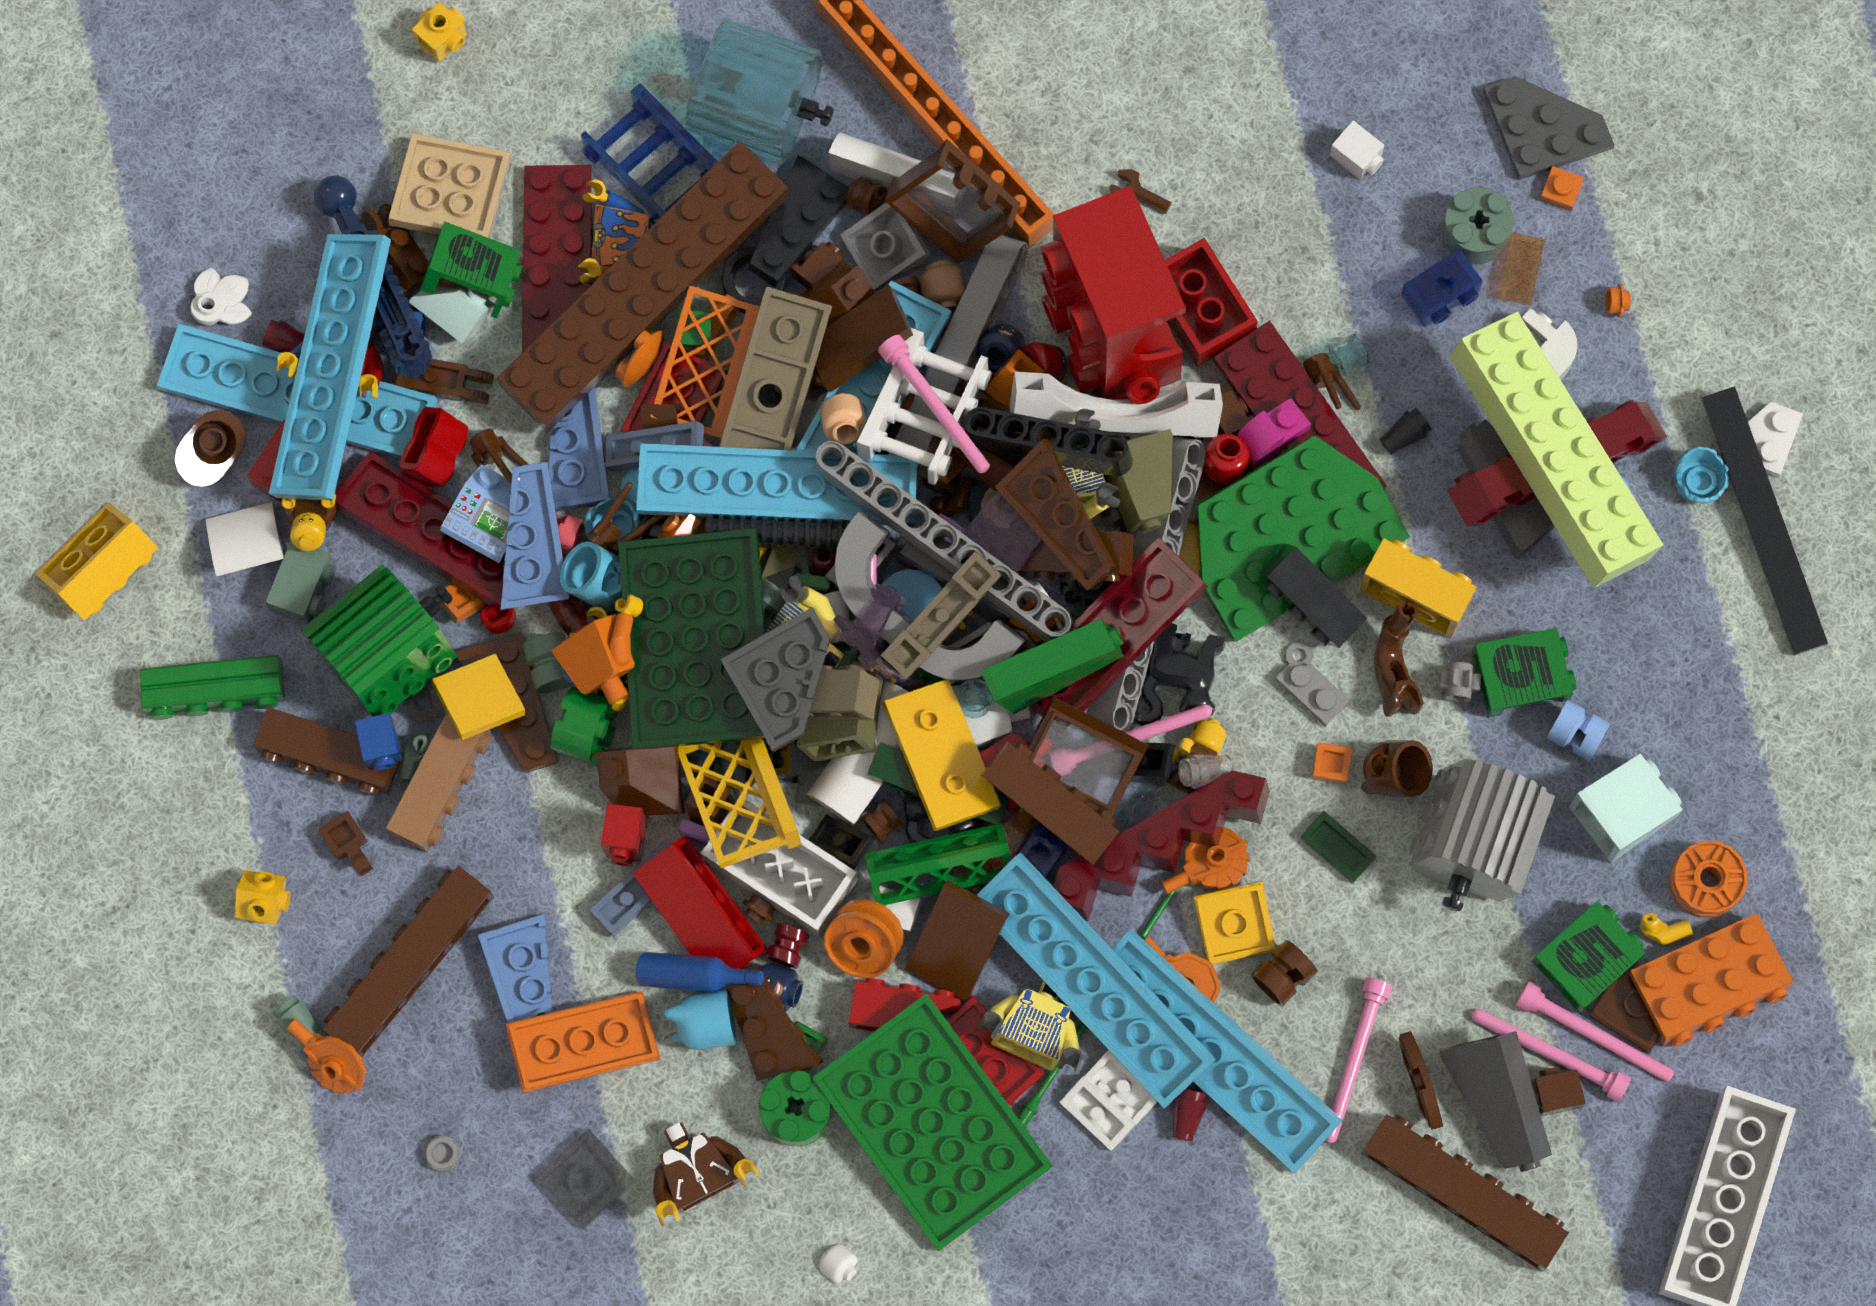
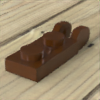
M389 203L380 205L378 210L379 216H377L375 210L369 209L364 211L361 215V220L366 229L377 230L378 235H385L391 239L387 256L389 265H392L393 272L402 286L408 292L420 288L429 261L405 228L389 225L388 218L392 206Z
M436 359L430 362L426 374L423 373L414 377V379H410V377L402 374H396L394 382L396 386L436 397L458 401L464 399L481 404H488L490 395L480 390L465 388L466 380L481 384H493L494 375L489 372L468 368V365Z

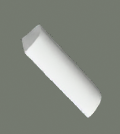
M841 132L836 136L829 150L830 171L855 180L864 177L871 180L873 185L880 184L886 187L887 190H889L893 178L897 179L921 162V160ZM944 168L916 186L942 210L955 215L967 188L966 186L961 190L957 189L953 184L955 172Z
M885 681L882 685L874 751L831 759L806 794L850 826L855 824L882 785V782L866 776L879 743L881 742L901 750L883 707V702L908 693V691L889 681Z

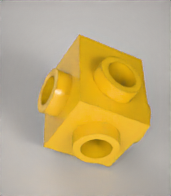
M440 1L433 8H427L420 15L418 23L412 28L415 41L439 63L450 52L459 50L467 36L464 26L465 18L452 6L448 9Z
M245 870L236 888L235 918L251 920L260 924L269 923L276 925L282 911L287 912L290 904L291 893L286 891V876L274 875L265 871Z

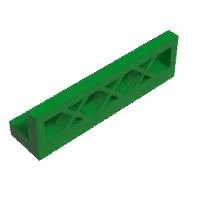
M1002 823L864 854L874 900L883 906L938 894L947 880L962 888L988 883L1011 861ZM1002 856L1004 867L991 870L983 867L988 859ZM963 865L969 868L964 876L953 877L948 874L955 866ZM929 873L935 876L928 884L920 885L914 882L919 874ZM892 880L900 883L895 891L880 893L879 883Z

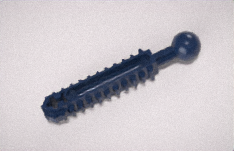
M333 175L319 181L314 193L315 204L324 215L335 218L342 234L378 235L377 230H367L364 223L359 224L353 211L357 199L356 189L347 178ZM387 257L373 319L376 333H379L380 342L384 344L386 355L389 354L390 363L394 365L396 373L414 379V377L428 372L427 369L430 366V362H433L432 352L429 349L428 341L424 339L423 330L419 329L418 320L414 319L413 309L409 308L408 299L404 297L403 288L399 286L398 278L394 275L393 267L389 265ZM410 350L412 357H410L409 354L406 352Z

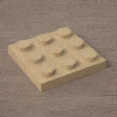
M412 133L389 214V225L439 235L445 221L490 238L511 161V152Z

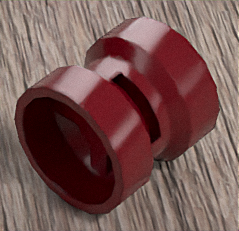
M777 923L773 933L775 944L768 946L765 957L778 964L797 969L801 960L798 952L807 945L810 935L793 926Z

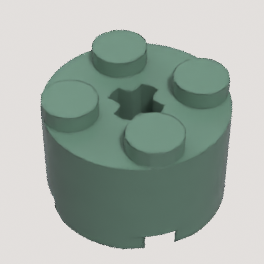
M1481 187L1460 191L1454 196L1448 205L1442 224V239L1447 249L1457 259L1468 264H1484L1493 260L1505 249L1513 228V213L1507 198L1502 193ZM1475 223H1479L1482 229H1476Z

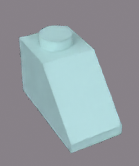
M463 285L436 287L433 294L421 290L409 300L410 304L462 344L477 332L494 307V303L488 299L487 294Z

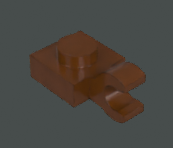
M348 811L318 829L339 861L348 855L361 876L373 870V867L360 849L368 840Z

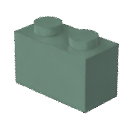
M290 541L265 602L270 611L309 624L312 615L317 616L321 610L323 597L320 595L324 585H330L335 575L336 566L333 565L334 560L330 553L319 549L309 552L302 551L296 548L292 541Z

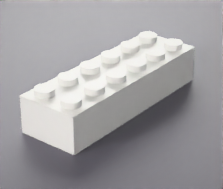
M1726 1086L1720 1091L1658 1294L1692 1306L1737 1305L1795 1114V1108L1730 1086Z

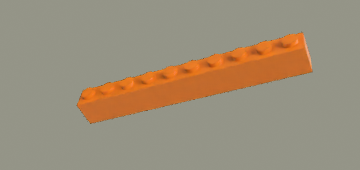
M812 0L813 9L938 149L948 139L1020 202L1011 230L1020 240L1027 242L1028 249L1053 230L1054 213L862 0ZM994 206L991 207L995 212L998 211Z

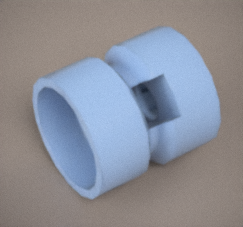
M1567 700L1546 739L1562 748L1568 745L1571 746L1573 754L1590 762L1611 722L1596 714L1587 716L1585 715V708ZM1577 729H1581L1582 732L1586 734V736L1581 733H1577Z

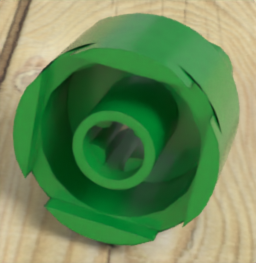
M572 686L560 708L564 709L560 720L556 719L554 724L551 750L560 755L597 766L596 752L604 751L605 748L603 746L610 747L613 742L616 728L612 727L611 723L612 720L616 719L618 712L612 709V704H609L606 696L595 692L584 695L578 688Z
M788 1071L779 1074L768 1082L760 1095L759 1113L766 1131L775 1141L787 1146L803 1147L814 1143L825 1133L830 1123L831 1104L812 1079L813 1076L807 1072ZM790 1103L804 1104L801 1107L802 1114L800 1116H796L794 1113L787 1114L790 1111Z

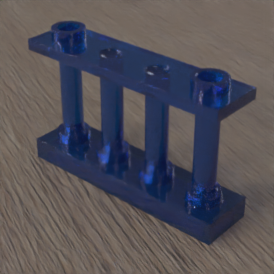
M639 83L630 91L633 102L631 105L632 110L597 141L586 131L583 132L580 136L584 148L581 150L591 163L595 165L599 162L652 216L650 221L654 225L699 180L665 210L651 196L686 165L690 167L694 164L701 171L699 174L701 179L718 161ZM648 118L656 126L654 128L655 132L618 164L606 150L641 119L645 121ZM671 141L679 149L676 151L677 156L640 187L628 173L663 142L667 144Z

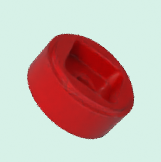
M1139 370L1127 377L1124 389L1132 403L1146 404L1153 401L1159 395L1160 384L1157 376L1152 371Z
M486 604L480 612V620L489 633L502 634L510 630L515 624L516 612L514 608L504 609L499 612Z

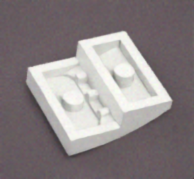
M273 502L206 519L210 551L216 576L284 559Z
M1108 1050L1059 1103L1112 1151L1158 1102Z

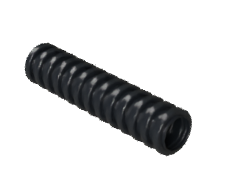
M708 514L705 521V533L756 528L761 547L772 544V548H777V545L788 548V545H793L794 549L804 546V549L809 550L810 546H815L816 550L826 547V550L831 551L832 547H838L840 538L845 530V523L843 520L833 523L832 519H828L827 523L822 522V519L811 522L810 518H806L804 522L800 521V518H795V521H789V518L785 517L783 521L779 520L778 517L768 520L766 516H763L762 519H757L756 516L746 519L744 515H741L740 518H735V515L724 518L722 514H719V517Z

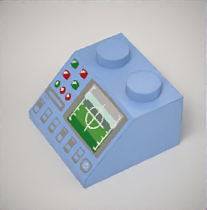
M480 465L465 482L441 525L440 531L500 563L506 554L511 485L508 480L489 468Z

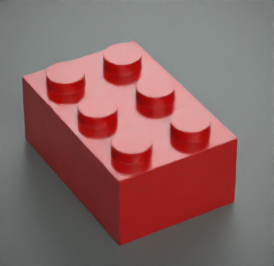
M1205 238L1165 260L1186 307L1185 313L1168 321L1197 367L1213 359L1214 356L1257 329L1258 321Z

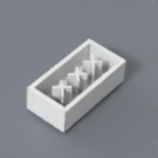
M745 800L742 806L743 809L756 814L760 809L748 800ZM731 811L727 814V816L721 823L722 826L725 825ZM765 813L763 817L770 819L769 815ZM738 814L730 829L746 835L754 820ZM760 823L752 838L765 841L776 837L774 828ZM718 831L715 832L717 838L720 834ZM727 835L720 847L723 856L738 851L742 841ZM799 835L802 843L800 846L788 849V846L784 845L721 869L709 840L701 852L702 858L708 865L758 896L817 937H820L858 881L856 871L801 835Z

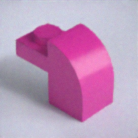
M1291 398L1268 413L1262 411L1250 420L1237 434L1248 445L1250 457L1247 469L1249 472L1280 455L1283 446L1310 430L1311 423Z

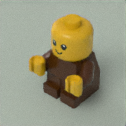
M336 493L334 494L333 501L282 498L281 504L292 525L290 539L296 548L309 552L321 547L326 531L330 528L336 514Z
M1208 718V720H1200L1194 724L1189 738L1185 737L1181 740L1178 749L1174 748L1171 764L1177 765V769L1169 774V779L1166 783L1191 794L1212 782L1216 772L1217 755L1220 753L1227 736L1225 729L1220 726L1221 723L1219 721Z

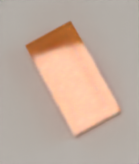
M1512 232L1498 291V299L1531 305L1545 239Z

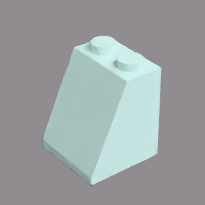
M1641 754L1577 793L1569 806L1570 810L1610 863L1678 817L1683 810L1680 807L1682 802L1673 788L1665 787L1659 779L1661 774L1652 760H1645Z

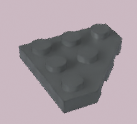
M1516 76L1485 86L1483 89L1518 180L1551 170L1552 166L1560 167L1614 148V142L1603 115Z
M813 607L720 659L773 752L804 735L827 654L830 637Z

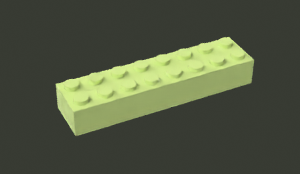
M1518 311L1461 338L1449 354L1451 360L1592 587L1596 588L1649 561L1664 544Z

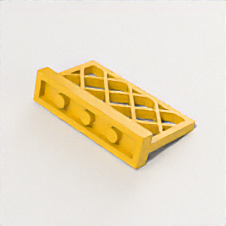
M763 738L740 740L741 744L735 755L720 750L723 742L678 746L681 764L720 869L787 845L788 849L802 845ZM699 749L709 753L702 767L688 762L686 754ZM744 752H745V755H746V757H747V760L741 758V757L743 756ZM715 756L731 761L724 776L709 770ZM738 764L752 770V774L746 784L730 779ZM692 771L698 773L696 779L694 778ZM705 776L720 782L713 797L700 792L698 789ZM755 781L758 786V789L753 787ZM727 785L742 791L735 805L720 800ZM748 794L763 799V804L757 814L742 808ZM703 801H706V802L709 803V805L707 806V808H705V805H704V802H703ZM715 806L731 811L724 826L710 821V816ZM766 811H767V813H768L770 819H768V818H766V817H763V816L765 815ZM738 814L754 820L746 835L730 829ZM760 823L774 828L776 837L765 841L752 838ZM714 830L720 832L718 838L716 837ZM727 835L742 841L738 851L723 856L720 847Z

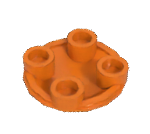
M646 330L641 332L634 342L633 347L636 350L631 358L623 360L618 366L615 375L621 379L622 385L625 388L638 382L652 369L663 347L665 334L662 330L655 331L652 334Z

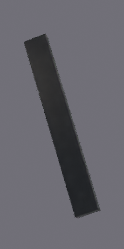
M1734 386L1704 396L1701 399L1724 464L1728 467V475L1793 654L1795 656L1828 644L1827 638L1736 388Z

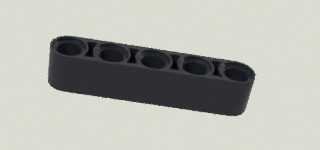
M985 407L972 409L967 413L964 420L969 438L980 450L1024 458L1042 439L1054 438L1055 441L1050 445L1062 466L1111 476H1121L1126 474L1133 465V458L1127 440L1118 433ZM980 426H989L988 429H986L983 432H976L977 428H979ZM1014 432H1022L1017 438H1009ZM1080 445H1089L1084 451H1075ZM1112 452H1122V454L1119 457H1108Z

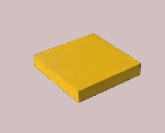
M496 654L432 679V686L461 741L525 715V708Z
M1262 881L1193 895L1207 961L1217 964L1276 950Z

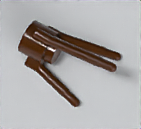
M1327 353L1313 355L1303 362L1305 371L1317 388L1326 387L1336 409H1340L1342 405L1332 384L1334 381L1337 382L1354 409L1359 410L1361 408L1354 394L1340 375L1337 365L1331 363Z
M491 428L478 432L469 442L474 450L471 458L477 465V468L480 465L485 466L484 462L488 465L495 463L510 485L512 483V473L501 459L504 452L519 466L529 465L507 444L503 436L497 437Z
M627 482L624 488L620 490L602 519L586 536L592 543L599 545L609 552L611 549H614L619 553L618 542L632 541L668 516L655 515L620 539L618 536L622 531L611 522V519L633 486L631 482Z

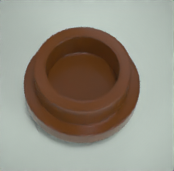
M754 894L751 895L749 900L745 899L742 904L747 907L744 914L761 925L764 920L770 923L773 921L772 914L776 909Z

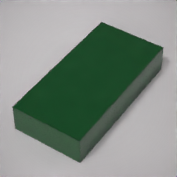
M1325 811L1315 819L1300 837L1352 884L1377 857Z

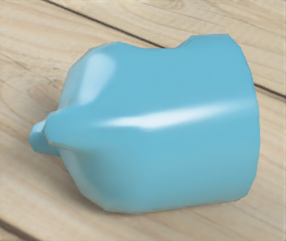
M590 541L580 543L568 553L561 566L560 583L562 588L580 600L604 609L605 612H617L615 602L622 597L619 557Z
M727 989L691 994L683 998L678 1005L670 1007L664 1012L665 1018L674 1021L676 1032L671 1036L673 1043L684 1044L693 1050L736 1045L733 1009Z

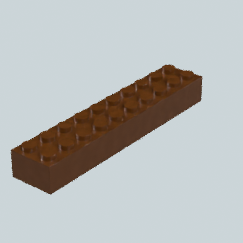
M739 141L497 377L499 386L548 433L634 349V342L641 332L646 330L650 333L686 298L689 286L697 287L788 198V187Z

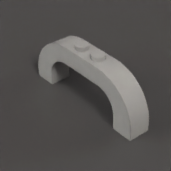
M860 511L857 512L844 530L837 547L835 557L837 585L849 609L868 626L866 632L880 643L886 640L891 644L904 629H907L913 620L885 599L873 584L871 562L875 552L889 535L890 531L866 512ZM998 619L973 646L954 648L941 643L923 662L920 668L946 679L968 680L983 676L981 670L1013 657L1027 640L1001 619Z

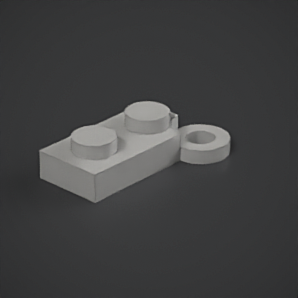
M1304 642L1292 643L1287 648L1285 654L1286 662L1289 665L1275 680L1326 727L1350 703V700L1311 664L1313 652L1309 645ZM1295 650H1302L1305 652L1306 658L1298 662L1294 660L1292 654Z

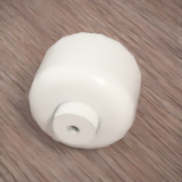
M836 1244L826 1249L822 1254L819 1269L833 1283L838 1284L844 1278L849 1281L855 1275L857 1270L854 1266L858 1259L844 1245Z

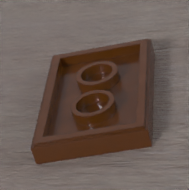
M889 284L826 327L815 366L823 386L830 393L880 359L882 356L879 354L878 349L887 339L894 335H901L904 341L913 336L896 292Z
M947 880L905 969L943 990L955 993L956 997L967 1002L1010 913Z

